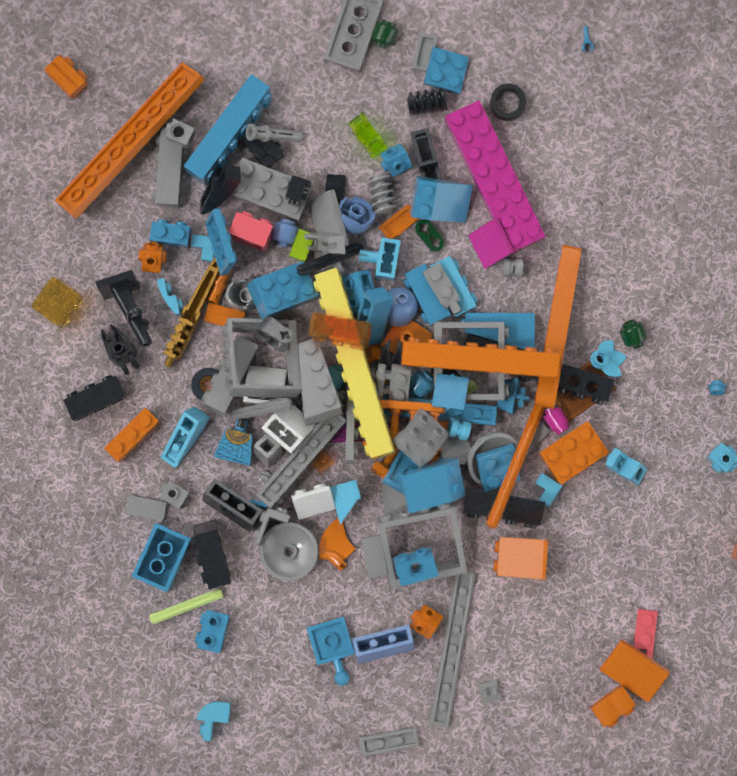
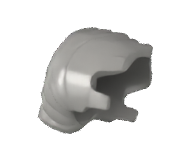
M241 279L230 283L225 298L233 309L237 311H250L256 307L247 288L251 281Z

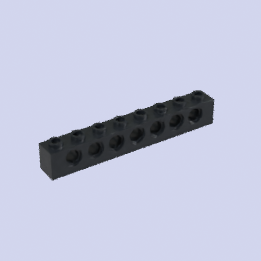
M467 334L464 346L467 343H478V347L486 348V344L498 345V343ZM562 364L557 392L566 394V391L574 393L573 397L583 400L584 397L592 399V403L603 405V403L609 401L615 380ZM516 375L521 381L529 382V380L537 382L536 385L538 384L539 376ZM570 377L576 378L578 386L571 387L568 384V379ZM587 384H595L597 387L596 392H588Z

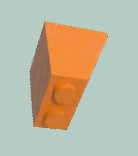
M499 537V541H495L494 552L498 553V557L493 562V572H496V576L546 580L548 540Z

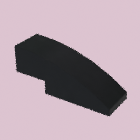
M429 128L410 132L420 176L442 180Z
M225 164L220 176H211L200 199V214H207L232 195L241 182L239 166Z

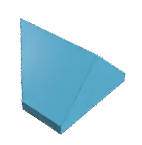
M356 480L330 487L340 524L355 502L361 499Z

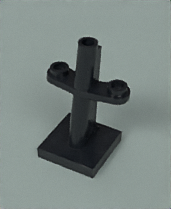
M133 270L95 281L97 289L104 300L114 297L139 340L141 347L150 346L152 340L147 331L150 323L142 318L143 311L141 308H137L132 297V291L141 288Z

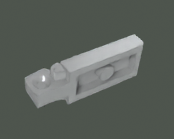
M440 263L423 271L425 279L441 306H444L445 309L449 307L454 315L461 312L457 304L460 301L459 295Z

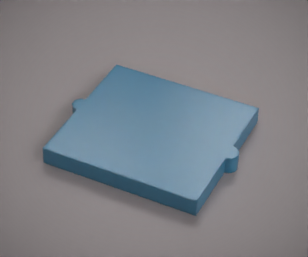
M437 374L432 407L445 408L447 411L450 409L464 411L469 378L458 377L454 374Z

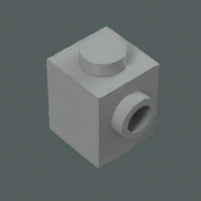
M266 434L254 445L255 456L268 468L282 456L281 445L269 434Z
M171 481L164 483L159 490V493H161L160 498L178 509L183 507L190 495V492Z

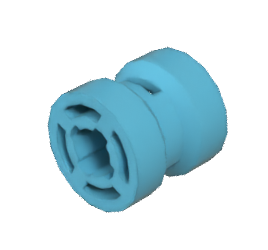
M451 418L446 430L448 436L452 438L456 436L460 440L466 441L471 431V423L466 421L459 422L458 419Z

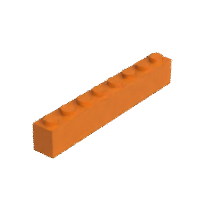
M408 338V341H403L401 365L558 378L560 354L556 353L555 349H545V352H537V348L525 347V351L517 350L516 346H506L505 349H497L498 345L486 344V348L478 347V343H467L466 346H459V342L447 341L446 345L439 344V340H428V343H420V339Z

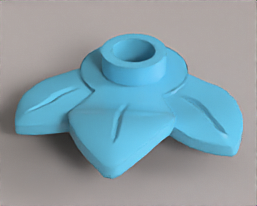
M612 340L604 341L599 345L598 350L591 354L590 362L593 367L601 369L605 375L619 377L622 374L618 366L624 362L626 355L613 350L614 343Z

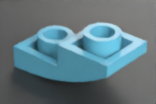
M164 278L158 279V287L165 302L177 316H181V311L183 310L182 300L178 299L176 295L169 296L172 293L170 282L166 283Z

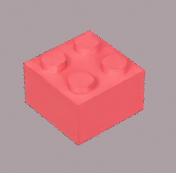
M242 211V214L236 213L229 233L232 240L267 252L274 228L270 221L260 218V220L254 219L252 214Z

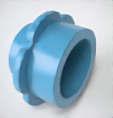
M714 380L708 385L711 395L725 394L727 385L723 384V381Z

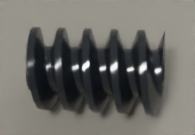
M441 87L438 88V93H436L434 88L431 89L430 94L426 89L423 91V95L416 91L415 97L412 92L408 93L409 116H411L412 110L418 115L419 109L422 110L423 114H426L427 108L433 113L434 107L441 112V108L444 106L447 111L446 95Z

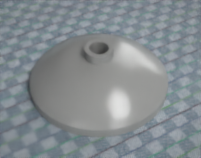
M502 432L489 433L481 437L473 445L468 455L467 467L470 476L479 485H481L476 455L508 444L514 445L516 450L518 442L512 436Z
M296 523L278 524L272 527L262 539L260 545L261 562L266 571L277 579L284 581L300 579L313 569L317 561L318 547L312 533L302 525ZM287 548H291L293 550L292 555L289 556L286 554Z

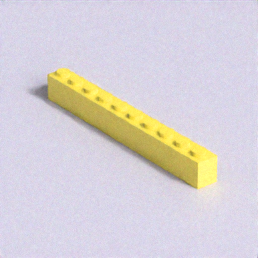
M334 268L316 274L314 286L316 291L321 294L322 299H319L322 310L326 311L327 317H325V322L333 335H330L333 346H337L338 353L336 358L339 365L342 364L343 366L342 377L345 383L348 382L350 388L347 390L350 401H354L355 408H353V413L356 420L359 419L361 424L358 427L362 438L365 437L367 445H364L365 452L373 460L396 453L340 271Z

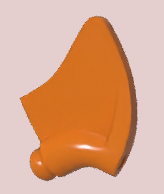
M337 518L327 527L322 535L319 544L320 560L330 561L334 567L342 571L347 567V563L344 560L355 551V548L346 537L343 522L340 524Z

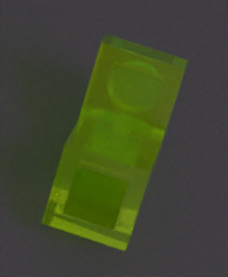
M363 112L347 123L356 140L372 159L388 149L381 135L373 128Z

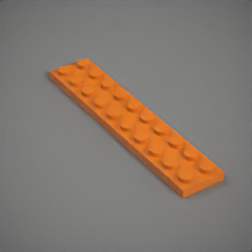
M182 62L54 201L77 219L117 174L123 170L129 161L136 156L140 149L149 142L152 136L162 128L164 123L175 114L176 110L187 101L188 97L200 87L201 83L205 80L204 77Z

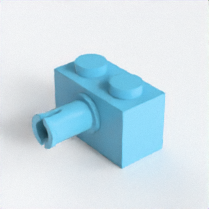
M382 237L378 252L360 249L359 261L376 263L375 278L394 281L401 240Z

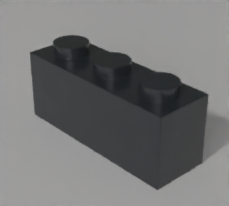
M108 375L102 378V382L99 384L91 383L85 386V390L79 393L74 391L67 394V398L63 401L72 421L81 420L126 399L127 396L118 377Z
M216 479L212 481L203 494L202 501L248 532L252 531L261 518L262 509Z

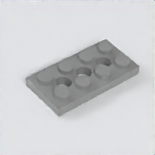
M343 0L324 61L360 72L383 0ZM361 8L365 11V14L362 17H357L354 15V11ZM351 26H356L359 32L352 35L348 32V29ZM346 43L353 46L352 51L344 52L342 49L343 45Z

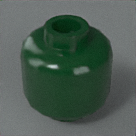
M384 19L376 22L371 34V38L376 41L374 45L384 49L386 45L393 46L398 34L396 24Z
M632 319L621 325L622 328L619 332L626 347L637 349L644 345L643 342L648 336L642 322Z

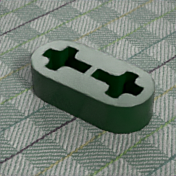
M428 220L418 221L415 226L417 236L431 252L441 251L444 245L441 235ZM421 224H422L423 226L428 225V227H427V231H428V233H429L428 236L426 235V233H425L424 231H422L421 233L419 232V230H420V226H419V225H421ZM431 236H432V238H433L435 241H436V240H440V242H439V246H440V247H438V248H437L436 246L431 247V244H432V241L430 240V237H431Z

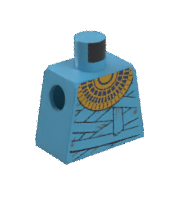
M237 419L235 430L225 429L214 454L215 458L251 466L253 434L246 433L247 421Z

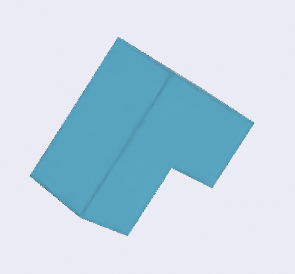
M192 234L191 247L202 249V261L212 262L214 252L209 236Z
M543 473L535 482L536 485L544 489L539 501L546 502L545 505L549 507L562 486Z

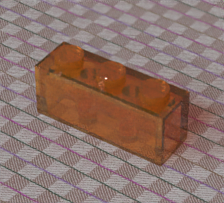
M313 312L308 335L316 342L324 343V340L332 341L331 344L343 347V344L351 345L350 348L362 350V347L368 348L372 325L369 322Z

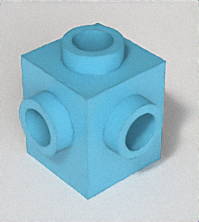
M719 443L706 457L712 463L711 467L718 473H727V471L731 473L737 467V452L728 445L726 447L723 443Z

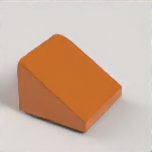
M378 344L363 347L368 364L380 359L382 352Z

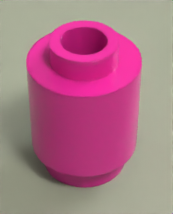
M554 406V409L549 408L544 411L546 415L543 418L557 435L570 427L569 421L560 407L555 408Z

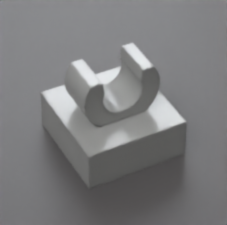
M497 680L478 684L483 704L502 699Z

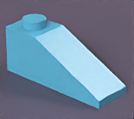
M197 407L184 411L160 458L174 468H177L203 432L210 417Z

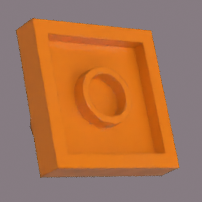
M411 321L406 326H393L380 346L384 348L390 339L389 352L395 354L398 341H401L403 352V341H408V338L420 339V343H428L433 334L414 321Z

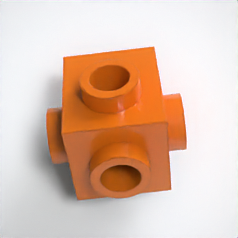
M151 241L144 243L143 248L139 249L138 260L142 261V272L161 273L163 263H166L167 252L163 251L164 244Z
M423 604L420 610L416 609L410 619L413 622L410 628L430 639L440 624L443 615Z

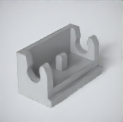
M327 232L305 234V239L314 240V245L308 246V250H319L331 254H345V235Z

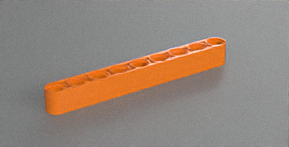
M564 244L562 245L561 258L559 259L543 350L545 352V349H555L556 353L560 354L558 378L539 376L534 402L535 406L554 409L582 251L580 247Z

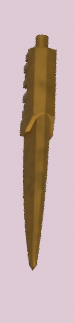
M215 257L199 282L188 305L184 306L179 318L180 323L175 326L174 329L176 331L174 335L171 334V341L166 344L167 349L164 350L163 354L168 357L164 365L171 368L174 360L180 361L200 321L201 311L219 272Z

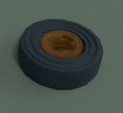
M203 368L194 374L191 380V389L199 400H202L207 390L206 387H203V383H206L205 380L211 382L215 373L219 374L218 370Z

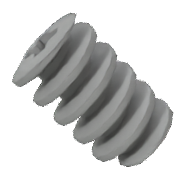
M377 175L369 178L371 181L368 182V186L373 187L370 189V193L374 194L371 197V201L375 202L372 204V207L377 209L374 211L375 216L393 214L392 209L397 207V205L390 203L395 200V197H389V194L393 193L394 190H390L388 187L393 184L386 181L391 178V175Z

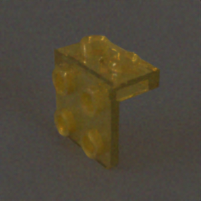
M51 277L31 306L55 325L62 328L69 323L74 310L77 311L82 305L83 297L57 278Z

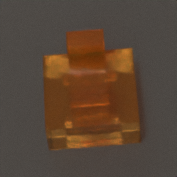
M323 448L310 463L321 474L335 462Z

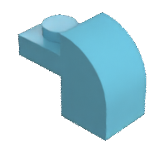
M614 448L613 452L609 454L606 462L609 470L636 485L640 484L648 470L640 462L628 457L617 448Z
M213 701L200 710L197 720L204 721V724L201 723L200 735L203 736V741L212 740L214 722H229L231 702Z

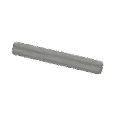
M282 398L233 409L231 416L237 420L290 409L292 407V400Z

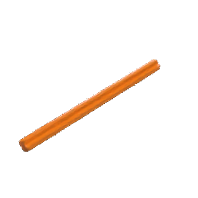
M534 405L487 519L486 525L489 528L496 529L545 407Z

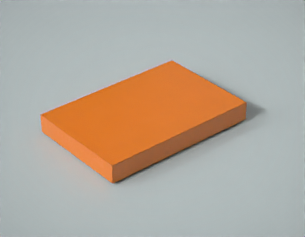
M622 639L599 669L647 702L651 700L670 674L668 669Z

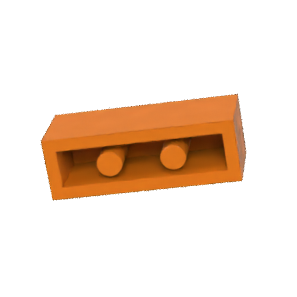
M144 408L104 449L120 463L161 422L147 408Z

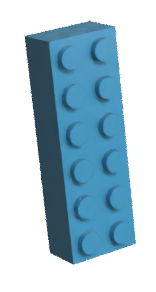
M252 74L249 76L184 165L187 174L204 186L208 184L212 175L217 176L215 173L219 168H224L228 162L226 158L230 152L233 154L239 147L238 141L241 137L246 136L248 124L256 123L261 117L260 111L263 107L267 108L272 102V94L268 85Z

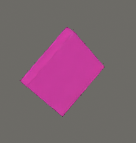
M498 218L491 220L468 235L484 269L491 267L514 253Z

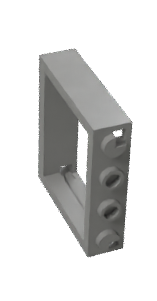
M227 318L221 332L222 337H225V342L223 343V354H226L224 370L228 374L225 386L226 389H229V396L298 398L302 385L296 321L276 320L293 333V340L286 351L289 386L237 384L233 332L255 333V330L264 319Z
M434 322V340H439V344H443V329L498 328V349H505V338H508L509 333L508 326H505L504 322ZM434 368V389L437 374H443L442 368ZM498 373V394H466V400H505V396H508L509 386L505 385V377H508L509 374Z
M453 502L414 513H408V509H403L400 513H386L384 516L377 517L391 588L400 587L401 584L397 572L394 573L385 528L450 515L459 560L436 564L439 576L419 582L467 573Z

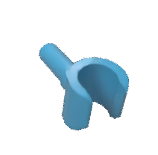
M584 26V43L581 49L585 52L584 45L589 44L591 52L593 44L589 41L588 26Z

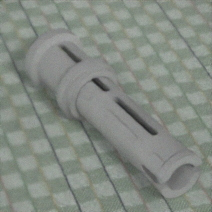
M248 124L246 138L249 141L258 139L262 142L280 140L299 143L302 140V132L300 130L274 129L268 125L256 126L255 124Z

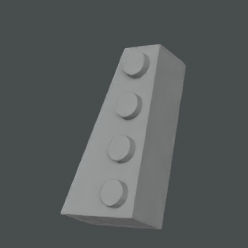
M317 338L299 343L303 412L306 427L342 415V408Z

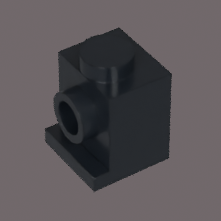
M292 175L285 195L289 205L299 207L302 200H306L309 191L306 187H311V181Z

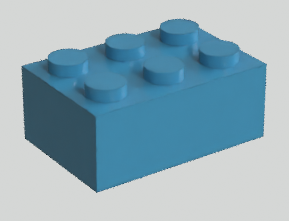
M304 261L255 278L247 285L261 319H265L267 316L273 317L312 302L319 296L310 275L301 276L297 273L296 267L303 264Z
M155 523L131 577L165 592H170L190 547L191 538Z

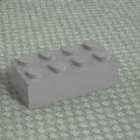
M241 158L239 163L241 182L230 197L300 224L312 194L313 185L311 184L310 188L306 187L309 190L306 200H302L299 207L289 205L285 199L291 176Z

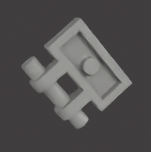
M385 364L378 365L375 375L377 385L375 386L380 400H383L384 394H389V400L408 402L412 366L392 364V370H386ZM386 379H390V385H384Z

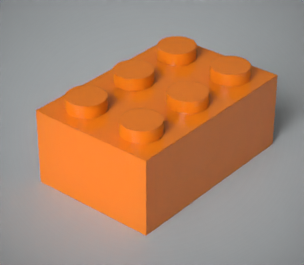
M586 421L539 452L538 455L556 482L562 485L609 452L590 423Z

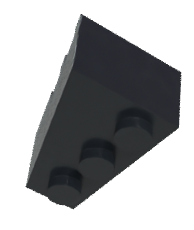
M216 519L194 525L191 542L193 548L198 550L196 559L198 566H202L204 571L201 573L203 583L207 584L209 589L231 584V575L221 544V537L217 530Z

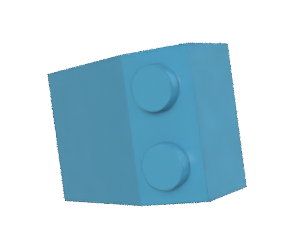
M416 176L410 214L414 218L466 223L473 185Z
M439 458L401 475L408 513L450 503L465 496L459 460L457 458Z

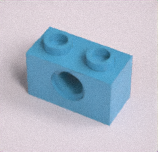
M431 547L420 548L416 552L409 554L402 553L393 558L401 587L439 576ZM415 563L420 564L417 567H412V565Z

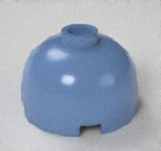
M354 196L353 199L345 197L339 204L346 232L361 234L370 228L376 214L375 212L373 213L372 205L369 202Z
M392 288L387 291L393 298L387 320L388 324L397 327L406 326L417 314L418 303L416 297L406 288Z

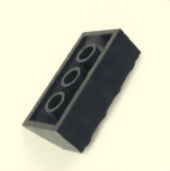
M468 489L463 513H467L468 518L478 519V516H485L487 521L498 494ZM509 496L501 519L505 520V524L516 526V523L520 522L524 523V527L535 529L536 525H541L546 502Z

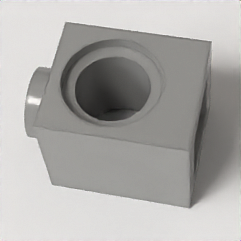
M173 119L172 123H168L165 133L167 140L189 149L196 130L185 123ZM178 129L184 130V134L181 137L174 136V133Z

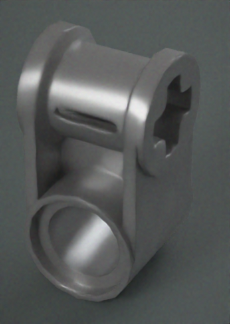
M269 316L255 330V335L258 339L267 343L278 352H286L290 347V342L293 340L292 331Z

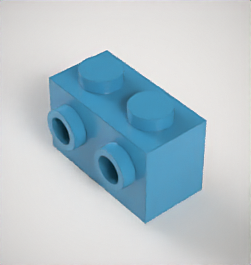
M158 219L157 222L152 221L149 240L150 242L154 241L167 246L189 248L192 229L184 222L169 224L167 220Z
M369 270L357 271L342 277L353 314H358L364 291L374 289Z
M208 609L205 613L201 614L199 624H202L201 632H197L195 643H198L197 648L221 653L230 617L229 614Z

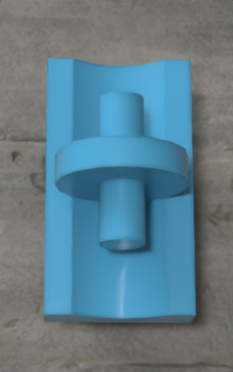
M516 378L505 380V385L509 386V399L498 400L497 408L512 415L515 413L517 400H519L517 407L523 408L524 401H530L531 398L525 396V388H521L520 395H518L520 381Z

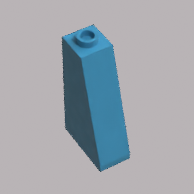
M465 313V318H461V322H504L505 326H508L509 333L508 338H505V346H516L517 350L525 351V347L535 348V313ZM498 328L465 329V334L498 343Z

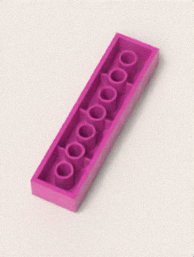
M480 100L446 115L444 121L492 220L498 218L514 253L544 240L545 234Z

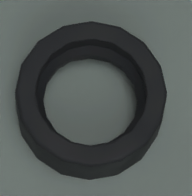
M507 83L498 86L493 91L490 100V108L494 116L503 121H513L519 118L524 112L527 102L525 93L515 84ZM503 92H513L517 95L519 106L516 111L512 113L502 112L497 106L499 95Z

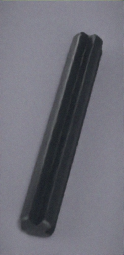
M355 243L345 247V254L343 255L329 253L300 264L296 267L297 273L304 276L360 254V249H363V245Z

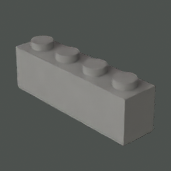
M161 128L160 134H157L159 152H156L155 164H158V171H154V182H157L156 190H153L152 201H155L157 206L180 208L184 147L167 140L166 128ZM176 130L174 136H183L184 130Z
M237 336L233 343L236 382L240 384L258 345ZM225 356L220 361L219 367H221L219 374L215 373L210 383L213 386L211 390H206L202 398L205 401L203 407L223 417L234 397L229 396V389H226L225 386L226 377H228L227 371L224 370Z

